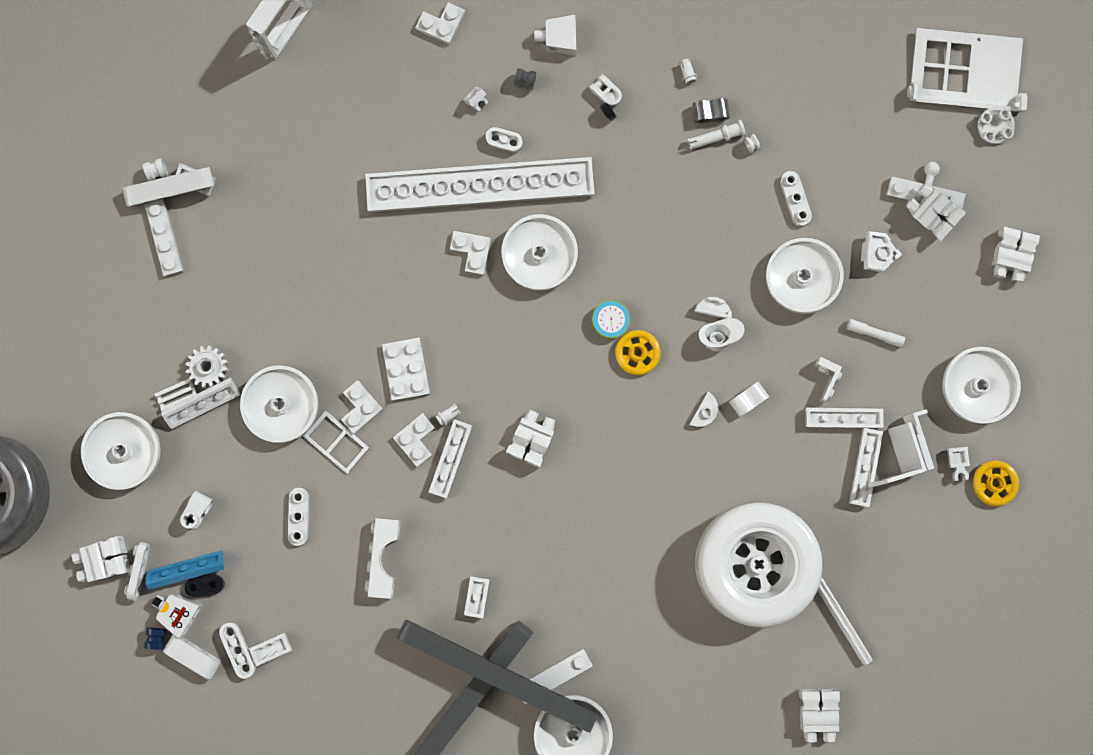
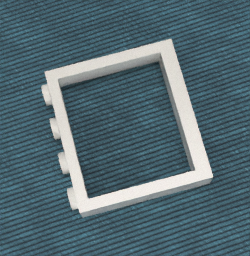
M287 0L261 1L246 23V26L249 30L248 33L253 37L252 40L257 43L256 47L260 49V53L263 56L272 57L275 60L278 58L313 7L311 0H292L268 37L265 35L266 30Z

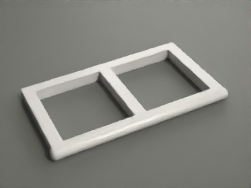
M327 411L303 435L306 440L346 474L349 473L369 449L365 443ZM327 416L343 432L325 451L309 436ZM346 434L363 447L362 451L347 468L329 454Z

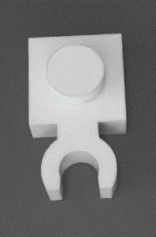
M968 447L946 449L948 466L955 469L952 474L953 481H958L959 473L963 474L964 480H968L969 474L965 470V466H970Z

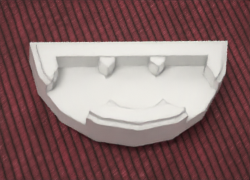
M718 297L703 299L694 310V313L717 318H732L729 306L723 299Z
M709 391L689 425L704 427L716 418L718 404L715 397Z

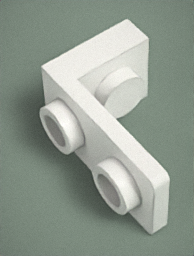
M820 357L815 363V366L819 368L818 371L826 375L831 373V377L820 399V402L824 403L830 400L835 390L832 388L834 383H838L842 376V372H840L842 366Z

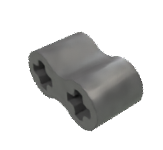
M726 98L700 100L692 103L695 123L719 122L730 119L728 99Z

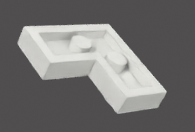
M448 2L441 18L423 11L415 28L421 33L450 45L465 14V10Z
M453 231L450 250L468 254L465 272L484 276L491 238Z
M358 380L343 392L355 406L354 409L341 419L353 434L358 432L383 410Z
M422 413L393 437L417 467L432 456L420 440L433 431L435 427Z

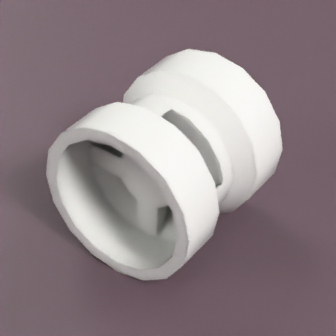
M162 158L156 159L153 164L150 162L143 163V169L148 181L155 180L156 177L163 178L168 176V171Z

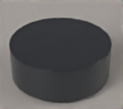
M606 102L600 106L601 111L609 121L617 117Z

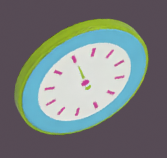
M615 300L602 302L593 312L592 323L594 329L605 338L620 337L627 331L630 325L628 309L625 305Z

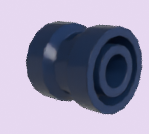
M146 628L145 635L148 638L144 642V648L163 650L164 643L162 638L165 636L166 629Z

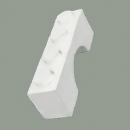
M376 518L375 522H372L371 533L374 534V539L370 541L369 553H372V558L367 564V572L370 573V578L366 580L365 592H368V597L393 598L395 578L386 573L381 559L386 546L399 540L401 520Z

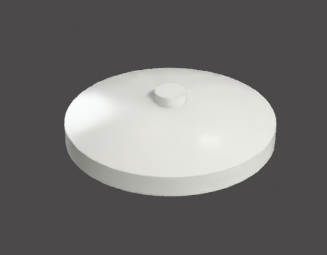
M535 214L520 219L508 230L502 243V261L506 272L517 284L530 290L545 291L561 285L570 277L577 263L578 247L574 234L564 222L550 215Z
M797 238L782 244L772 254L766 269V283L773 299L783 308L799 314L815 313L828 307L838 296L844 279L843 266L836 252L824 242L812 238Z
M974 347L962 351L950 361L943 375L942 388L948 406L957 416L971 423L987 424L1003 419L1014 409L1020 396L1021 381L1014 363L1005 354L989 347Z
M281 365L270 366L254 374L246 383L240 399L241 415L249 430L259 438L274 443L290 442L304 435L313 425L319 406L318 395L310 379L295 368Z
M126 412L111 413L99 418L87 430L81 445V459L87 474L99 485L115 490L131 489L144 483L154 473L160 459V442L154 428L140 416Z
M580 695L565 696L599 714L591 733L543 710L539 714L534 728V743L538 755H609L613 742L611 722L603 708L590 698Z

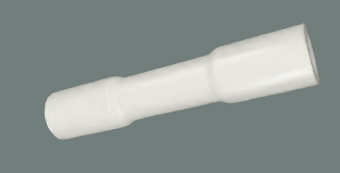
M850 319L847 325V330L883 340L902 348L905 342L904 336L886 332Z

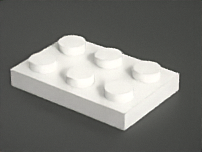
M420 337L382 344L392 401L430 394Z

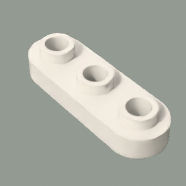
M785 172L780 179V185L792 221L797 226H806L812 219V213L800 177L796 172ZM793 178L794 182L789 183L787 179ZM793 196H799L800 200H794ZM804 213L806 217L802 219L799 214Z
M295 488L289 494L288 540L292 545L301 546L307 542L309 534V493L304 488ZM297 494L302 496L300 501H297L295 498ZM297 513L301 514L300 520L295 519ZM297 532L301 535L299 540H296L294 537Z
M140 542L134 548V564H131L129 568V576L131 577L124 590V595H127L128 600L136 601L139 597L150 551L149 543Z
M233 622L225 623L220 628L219 635L235 673L240 678H249L256 671L255 664L248 650L249 648L239 626ZM230 628L234 631L232 636L228 634V629ZM237 646L242 650L240 654L235 651ZM245 664L249 666V671L247 672L243 669Z

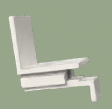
M927 409L903 416L905 424L888 429L902 473L867 484L868 488L934 469L918 419L919 415L928 413Z

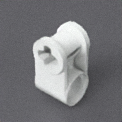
M195 491L181 515L180 522L182 526L188 529L198 528L214 500ZM188 517H193L194 523H189Z

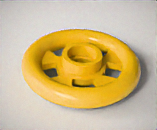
M643 330L627 332L619 339L615 348V357L618 365L625 372L632 375H644L651 372L659 363L661 356L660 345L656 338ZM639 338L640 343L632 345L631 339ZM648 342L651 344L653 348L649 352L647 351V348L644 346V344ZM624 347H629L628 356L623 355ZM635 350H640V351H641V355H640V356H636V355L634 354V351H635ZM648 356L651 361L645 365L642 361ZM630 359L638 363L636 368L628 365Z
M999 460L985 462L976 470L973 477V488L977 497L985 504L1003 506L1010 503L1017 495L1019 478L1016 471L1009 464ZM992 468H1000V474H992ZM983 474L988 476L986 484L981 482ZM1009 475L1011 484L1006 485L1004 477ZM994 480L998 482L997 487H994L992 484ZM986 489L993 492L991 497L984 493ZM1005 489L1007 495L1001 498L998 493Z

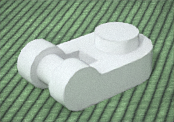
M603 74L598 77V81L595 84L592 83L588 87L594 95L604 103L606 102L610 107H615L621 102V91ZM603 85L607 87L604 91L600 89Z

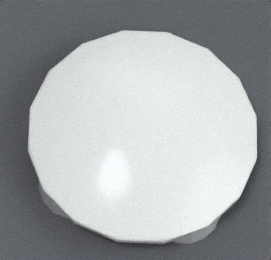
M992 107L981 114L977 129L980 137L985 142L1001 144L1013 137L1015 121L1009 109Z

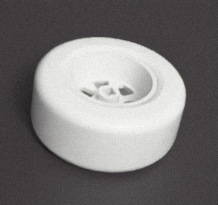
M747 503L722 512L707 526L696 549L695 571L703 595L714 609L723 616L746 626L773 627L795 618L811 603L817 593L822 577V555L814 533L798 515L782 506L771 503ZM757 538L769 541V545L764 552L756 549L755 541ZM742 543H745L750 550L746 558L736 554L737 548ZM779 550L783 557V563L772 564L770 555ZM755 560H761V568H754L756 566ZM735 564H743L746 569V573L740 578H736L732 567ZM770 571L780 574V579L774 585H770L766 578ZM751 577L759 578V590L747 588V583Z

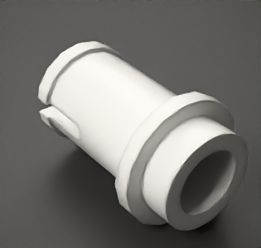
M684 59L682 62L680 61L679 65L684 76L683 81L686 84L696 82L697 74L693 71L691 60Z
M455 403L443 412H438V415L435 416L441 426L447 425L448 421L461 414Z

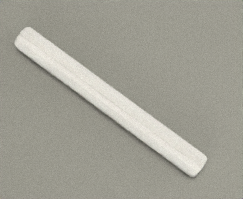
M821 578L817 591L862 664L867 665L873 661L872 657L824 579Z

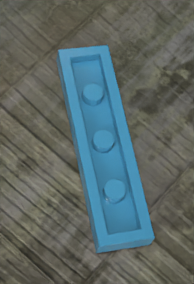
M221 550L146 571V586L150 590L224 570V554Z

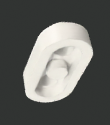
M497 127L490 128L486 133V142L491 147L511 153L518 152L522 148L523 140L518 133ZM498 136L499 139L497 141H493L492 137ZM516 141L517 144L516 146H511L510 142Z

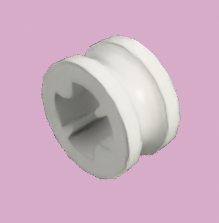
M754 134L750 138H744L750 153H753L755 149L760 150L759 141Z

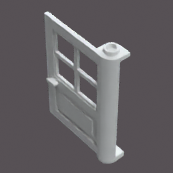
M916 28L911 86H908L907 97H910V101L987 109L1002 107L1010 111H1026L1027 94H1018L1023 38ZM927 41L947 43L945 64L925 62ZM951 43L971 45L969 67L949 65ZM924 67L944 69L942 90L922 88ZM949 69L968 71L966 93L947 91Z

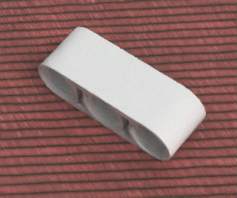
M174 634L163 649L165 654L209 680L212 679L221 664V661L185 638H177Z

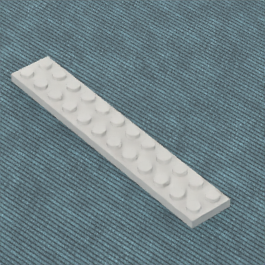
M592 157L365 174L368 213L594 196L595 194Z

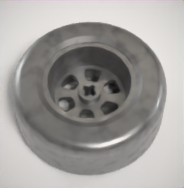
M0 436V476L3 478V482L0 484V493H7L5 505H0V554H4L23 545L39 529L48 510L50 487L46 471L38 457L24 444L12 438Z

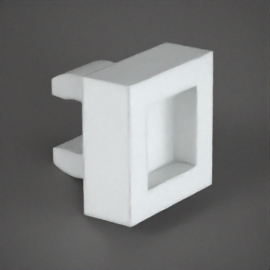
M475 87L463 98L467 105L478 111L481 110L478 106L479 101L488 104L487 99L484 98L486 93L479 87Z

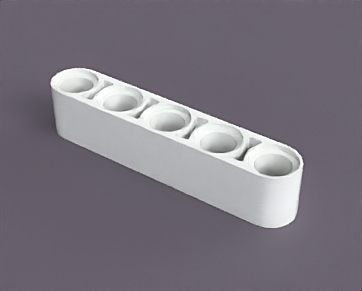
M210 167L124 187L122 191L126 206L131 207L214 187L215 185Z

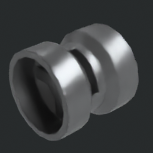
M517 68L514 87L520 88L523 86L528 90H533L536 72H526L524 69Z

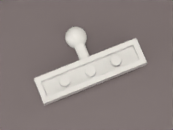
M928 162L924 167L926 173L925 185L931 188L934 187L951 200L954 205L962 209L966 194L932 186L934 176L939 173L940 167L936 162ZM892 176L890 177L886 196L907 201L913 198L920 203L924 197L917 191L923 184Z

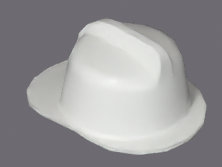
M734 318L710 323L700 329L699 339L707 349L715 352L723 351L729 344L735 343L742 338L745 332L744 325L741 321Z

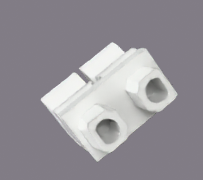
M923 184L917 192L924 199L918 203L911 198L905 206L916 220L925 228L931 230L942 241L953 227L943 219H940L938 214L944 215L945 219L955 226L966 212L957 205H954L951 200L934 187L931 188Z
M1003 227L998 231V237L1002 238V240L995 248L991 265L994 267V277L1005 278L1008 270L1013 272L1011 281L1022 283L1026 274L1031 271L1034 254L1036 253L1035 248L1039 243L1040 236Z
M529 410L525 418L522 417L513 436V443L509 445L506 454L522 461L525 449L530 443V451L526 454L524 462L540 469L543 456L546 454L554 434L555 420L546 417L543 425L535 423L539 413Z
M116 536L107 539V541H100L79 548L80 551L71 555L74 564L83 562L85 570L76 572L78 582H95L113 577L115 574L129 573L131 566L128 555H121L127 553L123 536ZM121 555L118 557H114L111 560H107L109 556Z
M798 689L799 697L803 702V705L800 707V729L803 731L805 741L817 742L816 732H823L824 742H835L836 732H839L840 708L838 703L840 702V691L837 689ZM820 699H821L822 705H821L820 708H819V702H820Z

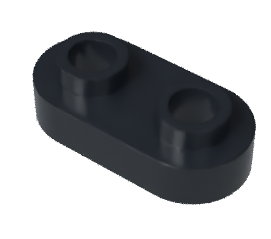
M217 574L194 577L186 581L184 589L190 597L217 594L224 589L225 582ZM211 581H215V582H216V587H215V588H212V587H211V585H210ZM192 584L197 585L196 591L191 589Z

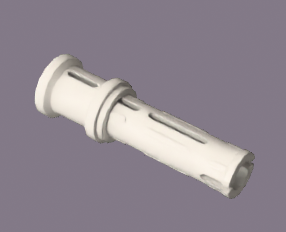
M738 120L735 124L722 125L719 130L688 138L687 142L690 145V150L721 140L730 141L731 138L740 135L743 137L746 136L742 120Z

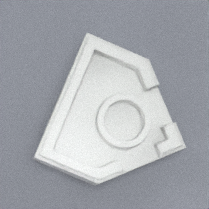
M866 232L865 242L862 243L861 262H864L863 270L882 272L902 256L901 252L891 243V239L887 234Z

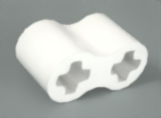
M758 381L730 400L729 403L738 416L741 417L769 398V395Z

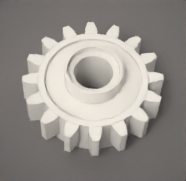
M200 346V352L194 349L195 355H188L191 362L185 363V365L190 367V369L186 370V373L192 374L189 380H195V385L199 386L202 382L203 388H206L208 384L212 387L214 383H220L222 378L226 379L224 374L229 371L226 368V364L229 361L223 359L226 355L224 353L219 354V349L215 348L213 351V347L208 346L206 350L205 347ZM210 362L211 369L205 372L204 365Z

